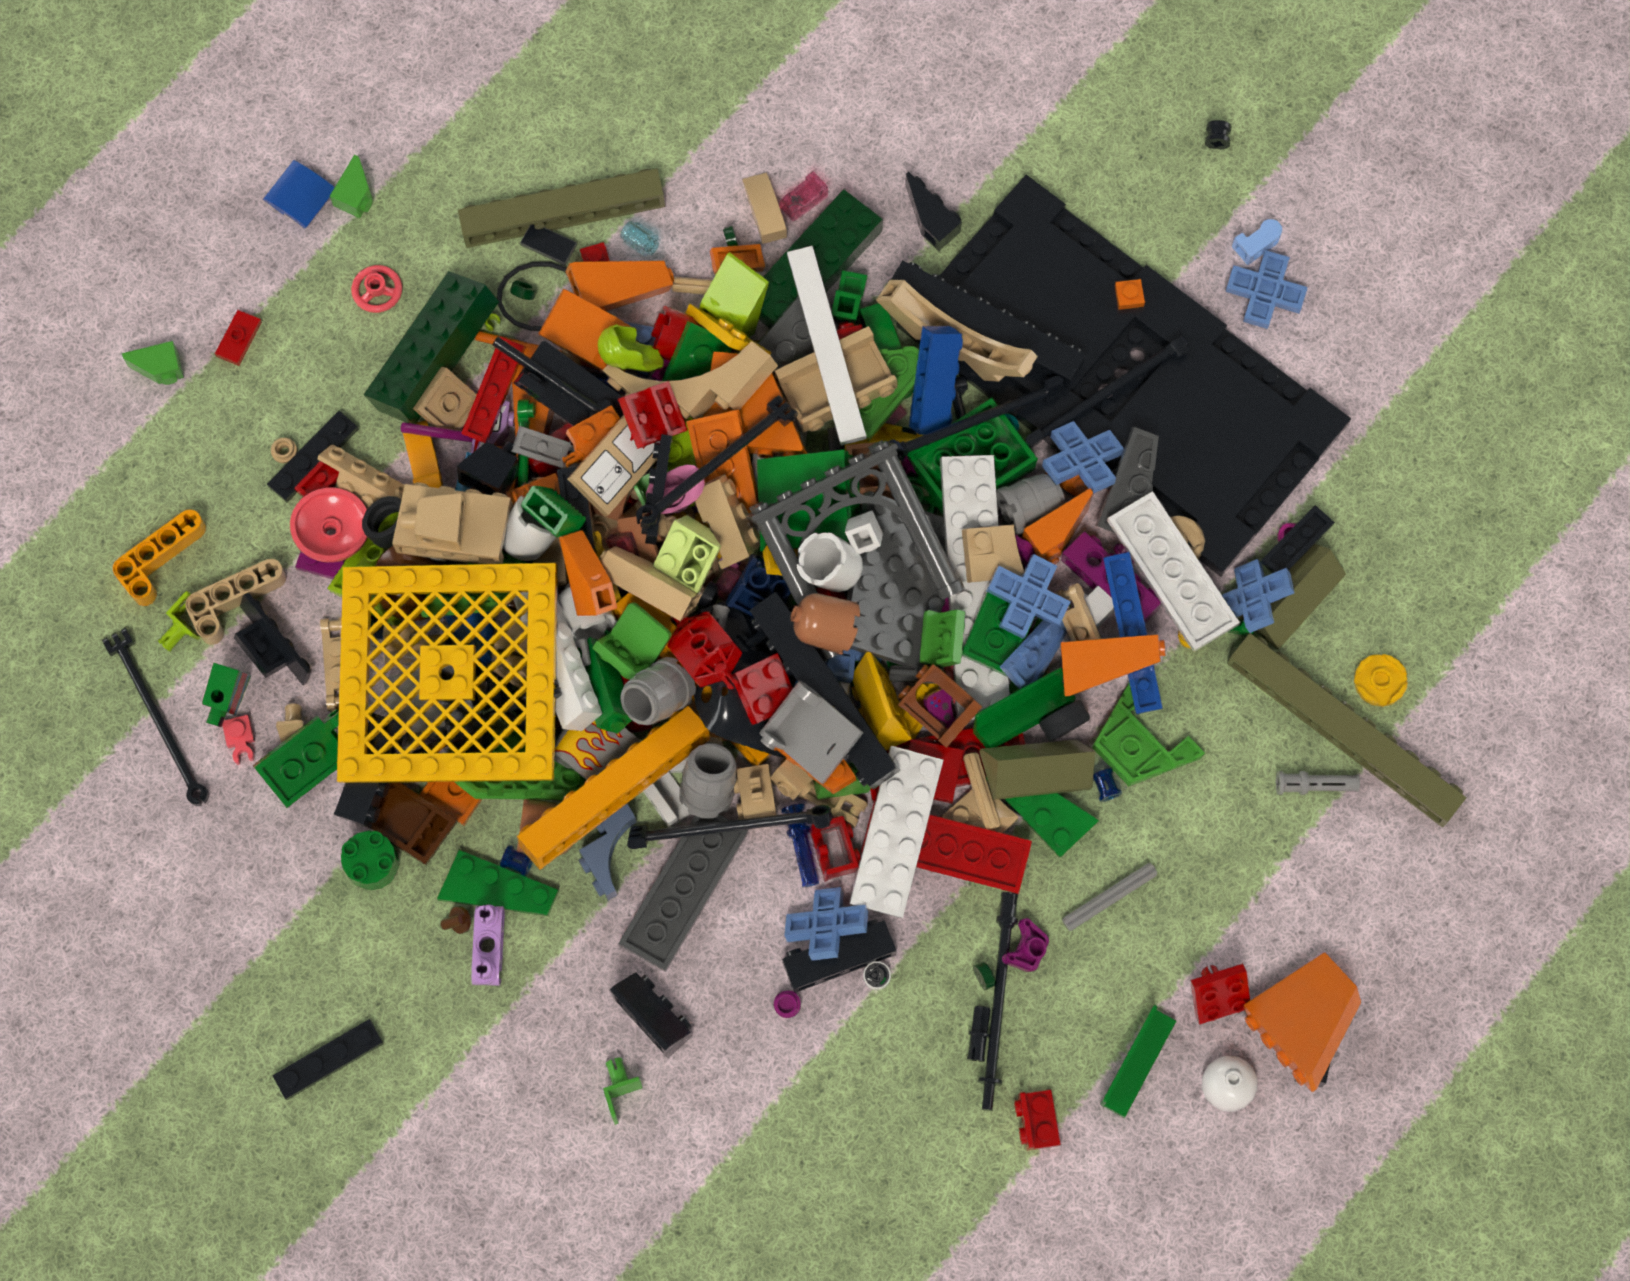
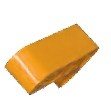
M426 420L417 422L419 425L429 426ZM403 433L414 478L413 484L424 483L432 488L444 486L432 437Z
M185 510L114 562V575L138 605L148 606L155 601L157 591L147 576L204 535L206 525L203 519L195 510ZM193 522L195 526L191 528L188 524ZM181 529L184 534L181 535L178 530ZM169 537H176L172 544H165ZM154 552V556L150 560H144V556L147 553ZM133 568L129 575L122 576L125 569ZM148 587V590L144 595H137L138 591L141 588Z

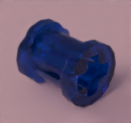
M1113 768L1104 769L1093 774V781H1095L1100 794L1099 802H1106L1122 795L1121 789L1117 788L1113 778ZM1104 781H1106L1108 785V790L1105 787Z
M508 845L501 859L500 867H509L521 872V876L526 877L533 862L525 853L517 852L514 846ZM513 858L522 861V864L513 861Z

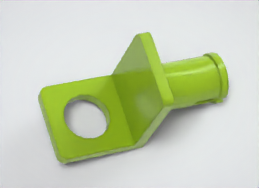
M188 591L166 612L173 620V625L157 640L169 652L172 651L185 634L196 640L201 638L180 618L187 610L185 604L181 607L180 605L192 594Z

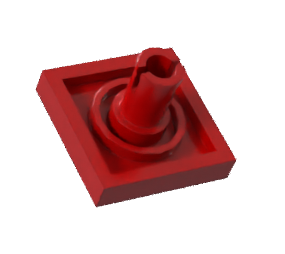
M1243 963L1221 971L1215 965H1210L1213 973H1210L1207 966L1201 972L1202 977L1190 980L1195 1016L1199 1025L1245 1010L1244 1004L1250 1001L1247 971Z

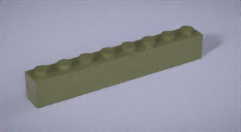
M657 168L652 170L643 169L628 175L619 174L613 178L603 180L594 179L589 183L579 185L570 184L555 190L546 189L531 195L522 194L506 200H493L482 205H468L463 209H458L466 248L523 237L531 224H534L535 229L545 227L552 231L665 207V201Z

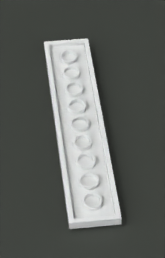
M994 455L940 458L946 556L957 578H961L965 587L960 592L949 597V611L955 609L965 611L962 648L990 581L967 583L962 530L998 526ZM963 656L961 657V664L953 665L954 681L982 705L978 712L1009 696V680L1007 676ZM955 700L957 718L965 708Z

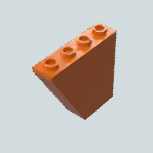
M713 352L710 371L721 367L738 354ZM773 372L739 410L744 433L770 414L766 410L767 404L778 395L784 399ZM715 402L703 417L733 410L729 407L727 410H724ZM777 421L747 445L749 454H757L758 457L764 459L773 458V456L783 457L807 454L794 421H791L785 427Z
M1324 952L1244 1004L1247 1015L1244 1019L1253 1032L1257 1030L1261 1034L1260 1038L1269 1050L1273 1048L1276 1051V1056L1282 1066L1285 1068L1289 1066L1291 1068L1292 1075L1300 1086L1305 1084L1311 1092L1317 1090L1361 1004V999L1357 986Z

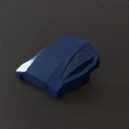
M751 554L746 567L729 594L726 604L754 618L749 611L775 592L781 596L786 604L791 592L783 576L766 574L764 558Z

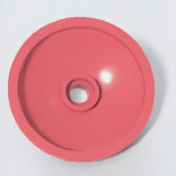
M339 488L315 490L304 496L292 512L290 519L292 539L302 553L314 560L321 562L345 560L356 554L367 541L368 537L362 529V519L367 509L363 502L349 491ZM333 529L336 532L333 535H329L327 531Z

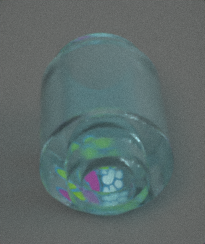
M629 221L621 231L620 238L624 240V244L644 257L654 254L659 247L658 235L639 222Z

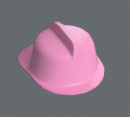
M687 464L667 472L663 497L699 469L694 465ZM704 479L661 514H674L684 511L703 492ZM649 484L646 491V497L647 493L653 492L654 484Z

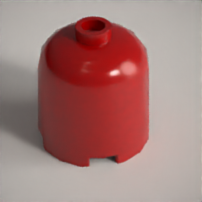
M664 306L663 311H665V314H658L651 332V336L655 337L652 348L658 349L660 356L670 361L687 321L702 328L704 327L695 321L692 316Z

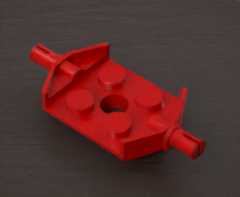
M703 612L690 618L685 617L681 621L672 617L678 625L668 641L667 647L699 687L723 681L728 689H733L734 687L729 682L730 680L737 686L738 681L731 673L742 652L710 612ZM705 640L704 645L696 649L697 644Z

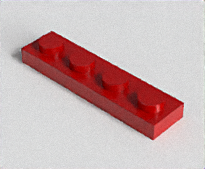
M500 336L502 340L524 354L525 346ZM497 348L494 350L461 432L462 435L482 443H488L519 366V363Z

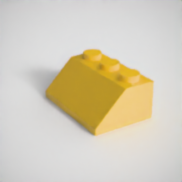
M871 652L865 653L854 670V686L851 687L855 699L860 701L862 706L858 709L887 751L890 746L900 745L912 738L902 709L898 706L899 701L893 683L889 680V673Z

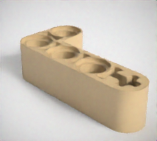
M275 559L264 560L188 596L185 603L187 612L196 632L205 643L214 645L223 639L224 628L218 616L239 607L245 593L249 592L254 599L284 585L287 575L280 562ZM274 570L275 576L271 577L270 572ZM258 576H261L264 582L261 583ZM254 581L253 587L243 589V585L246 582ZM230 592V596L226 600H219V596L222 593ZM200 603L206 604L202 611H194L196 605ZM216 626L212 634H204L206 628Z

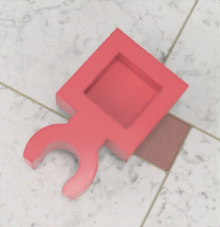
M244 715L224 720L222 726L228 748L235 747L232 755L237 765L240 764L239 756L244 752L248 753L250 761H254V753L247 745L248 743L255 742L250 717Z

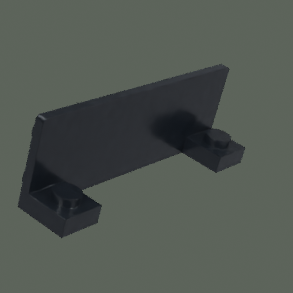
M546 341L540 343L530 359L595 403L604 399L610 401L616 406L615 411L620 419L624 414L618 401L622 397L620 394ZM525 367L513 382V384L572 426L589 418L590 411ZM651 467L647 470V472H646L645 474H648V473H649V471L651 470Z

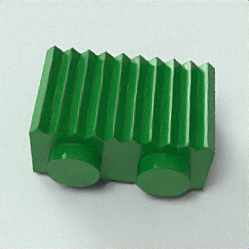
M532 486L521 503V507L555 537L579 531L586 520L582 513H578V510H575V507H572L553 488Z

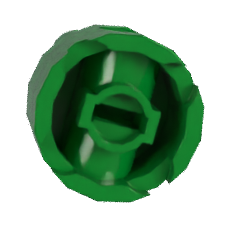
M360 832L343 844L341 849L342 868L355 885L366 890H377L390 884L395 878L394 876L399 868L398 853L389 839L380 832Z

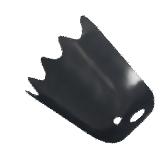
M771 651L742 652L731 674L773 655ZM792 674L791 676H788V678L790 680L792 687L794 688L796 678ZM731 680L729 682L734 688L728 689V694L722 696V687L727 688L723 681L707 685L712 689L711 699L707 703H704L701 698L702 691L706 686L700 688L697 684L694 695L695 705L704 726L709 731L732 742L786 758L777 750H771L761 742L762 736L759 732L771 717L752 725L735 685Z

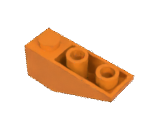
M583 530L559 537L577 616H597L617 609L612 582Z

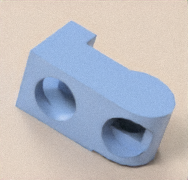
M1267 219L1261 224L1260 229L1250 236L1246 237L1241 233L1235 237L1232 248L1249 265L1262 256L1265 250L1269 251L1277 245L1282 233V226L1277 220Z

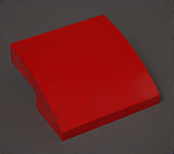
M669 381L618 399L637 449L659 442L661 434L673 437L688 431Z

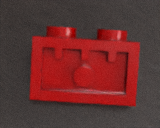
M1052 1091L1020 1092L1018 1094L1019 1100H1014L1016 1117H1022L1023 1127L1019 1128L1021 1145L1026 1144L1027 1151L1060 1146Z

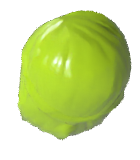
M618 324L605 328L598 339L600 357L607 365L621 368L622 370L633 369L650 372L662 368L664 364L658 349L652 348L651 345L636 342L637 331L634 327Z

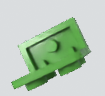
M632 602L628 604L611 633L597 640L592 649L599 654L602 660L614 666L624 678L630 680L639 671L649 668L656 662L670 640L671 632L637 603Z

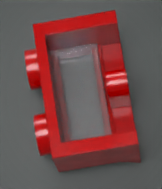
M844 816L832 818L830 825L826 828L818 829L812 824L809 832L824 882L855 873L861 858L858 849H853L851 843L853 831L850 823H845Z

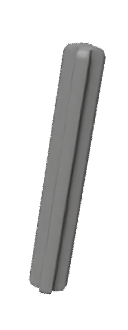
M1147 863L1065 916L1062 920L1063 924L1069 931L1077 928L1156 877L1157 871L1151 863Z

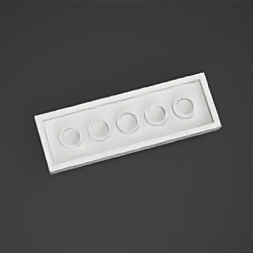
M1153 491L1107 519V522L1127 552H1130L1134 563L1193 652L1239 625L1240 622Z
M890 746L888 754L900 772L882 783L879 787L849 904L854 906L866 905L869 910L903 918L943 760Z

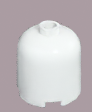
M520 496L509 513L503 548L510 556L518 560L532 561L543 555L557 537L521 507L525 497Z
M813 533L799 547L800 557L797 570L800 576L810 584L829 591L842 592L853 587L861 577L863 570L861 555L854 550L851 544L832 533Z
M570 583L564 587V590L557 597L559 604L563 608V614L571 629L574 641L580 639L587 640L589 637L599 640L605 636L604 631L606 629L611 631L617 623L612 610L597 616H577Z

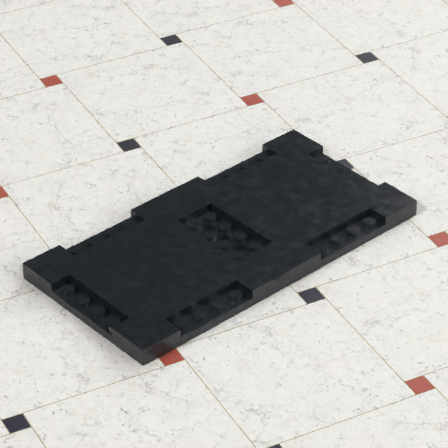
M1025 175L995 208L993 216L939 276L946 283L954 287L960 286L964 288L969 295L987 300L991 306L998 310L1004 309L1009 311L1014 318L1022 322L1028 321L1037 330L1045 334L1051 333L1058 337L1060 342L1068 346H1077L1082 350V353L1086 354L1084 364L1069 389L1062 386L1059 399L1050 403H1046L1044 399L1009 412L1010 415H1013L1032 432L1043 428L1098 392L1100 388L1118 379L1114 374L1117 369H1125L1128 372L1165 348L1175 339L1182 335L1185 337L1190 349L1187 353L1179 358H1176L1175 355L1167 358L1115 392L1110 398L1104 399L1071 422L1074 421L1087 439L1110 430L1123 448H1125L1132 427L1159 436L1155 470L1153 471L1152 491L1169 517H1188L1199 525L1203 531L1205 543L1198 560L1222 577L1347 428L1351 418L1313 389L1309 388L1306 390L1226 330L1227 325L1148 265L1142 267L1065 209L1066 204L1028 175ZM1141 279L1145 300L1144 307L1118 310L1115 282ZM898 322L896 323L897 328L920 345V340H915ZM1134 350H1139L1143 352L1145 358L1141 361H1135L1131 358L1130 353ZM958 361V375L965 376L967 382L989 399L992 398L997 405L1043 388L1044 380H1047L1046 377L1031 370L1024 377L1005 376L999 382L984 381L965 361ZM1051 435L1043 439L1059 453L1061 452L1052 440ZM1121 456L1105 463L1113 474L1116 472Z

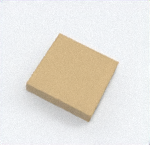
M441 367L413 409L433 427L461 430L466 423L477 394L449 369Z

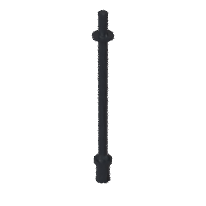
M1012 892L1001 893L1000 914L996 917V923H998L1001 931L985 1077L978 1078V1083L984 1084L982 1110L993 1111L995 1086L1002 1085V1080L996 1078L1008 965L1002 961V956L1009 953L1011 931L1015 925H1018L1016 909L1019 895Z

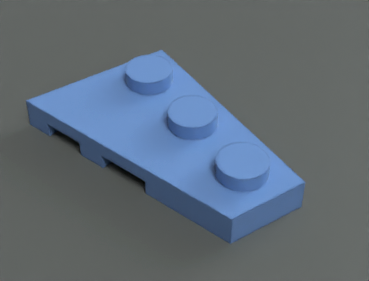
M1043 620L1000 666L1002 671L1019 689L1042 678L1067 634L1063 621L1057 627Z

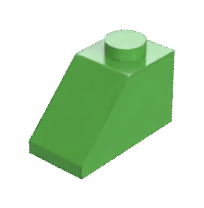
M354 154L330 194V199L334 207L357 218H361L364 212L369 211L373 199L360 158Z
M173 341L122 353V357L129 368L158 384L170 385L176 383L177 379L184 378L179 353Z

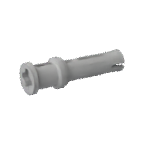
M1277 771L1276 773L1277 795H1283L1284 792H1299L1300 795H1305L1309 791L1359 792L1360 789L1359 775H1309L1305 771H1300L1299 774H1284L1283 771Z

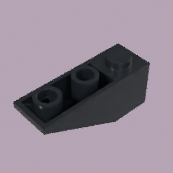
M908 171L905 177V185L920 233L936 250L940 251L961 232V218L955 211H949L936 193L932 194L928 191L921 178L918 176L914 177Z

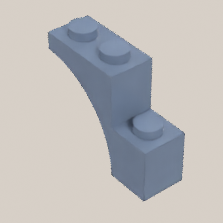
M628 804L624 805L596 827L600 835L606 833L604 836L579 850L582 856L578 860L586 874L592 873L596 880L592 882V885L600 897L605 895L608 901L617 896L610 873L614 848L625 831L637 823L636 817Z

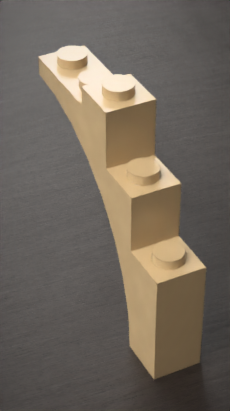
M889 280L876 299L915 340H921L922 326H951L962 334L963 346L959 351L958 361H965L984 381L999 382L1005 376L1024 377L1031 371L1032 364L1038 357L1032 350L1000 343L964 326L931 304L905 280Z
M751 341L737 356L721 367L701 376L669 381L683 418L687 420L688 417H691L694 420L702 418L715 402L724 410H727L728 407L733 411L740 410L778 365L771 355ZM610 365L603 369V372L609 378L606 382L617 392L622 389L626 392V395L667 382L642 379Z

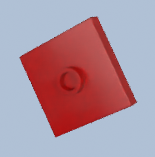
M911 739L909 751L943 760L933 800L953 803L964 750L952 747L946 748L942 745Z

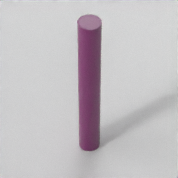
M405 422L401 424L402 433L471 443L473 441L472 438L462 435L461 430Z

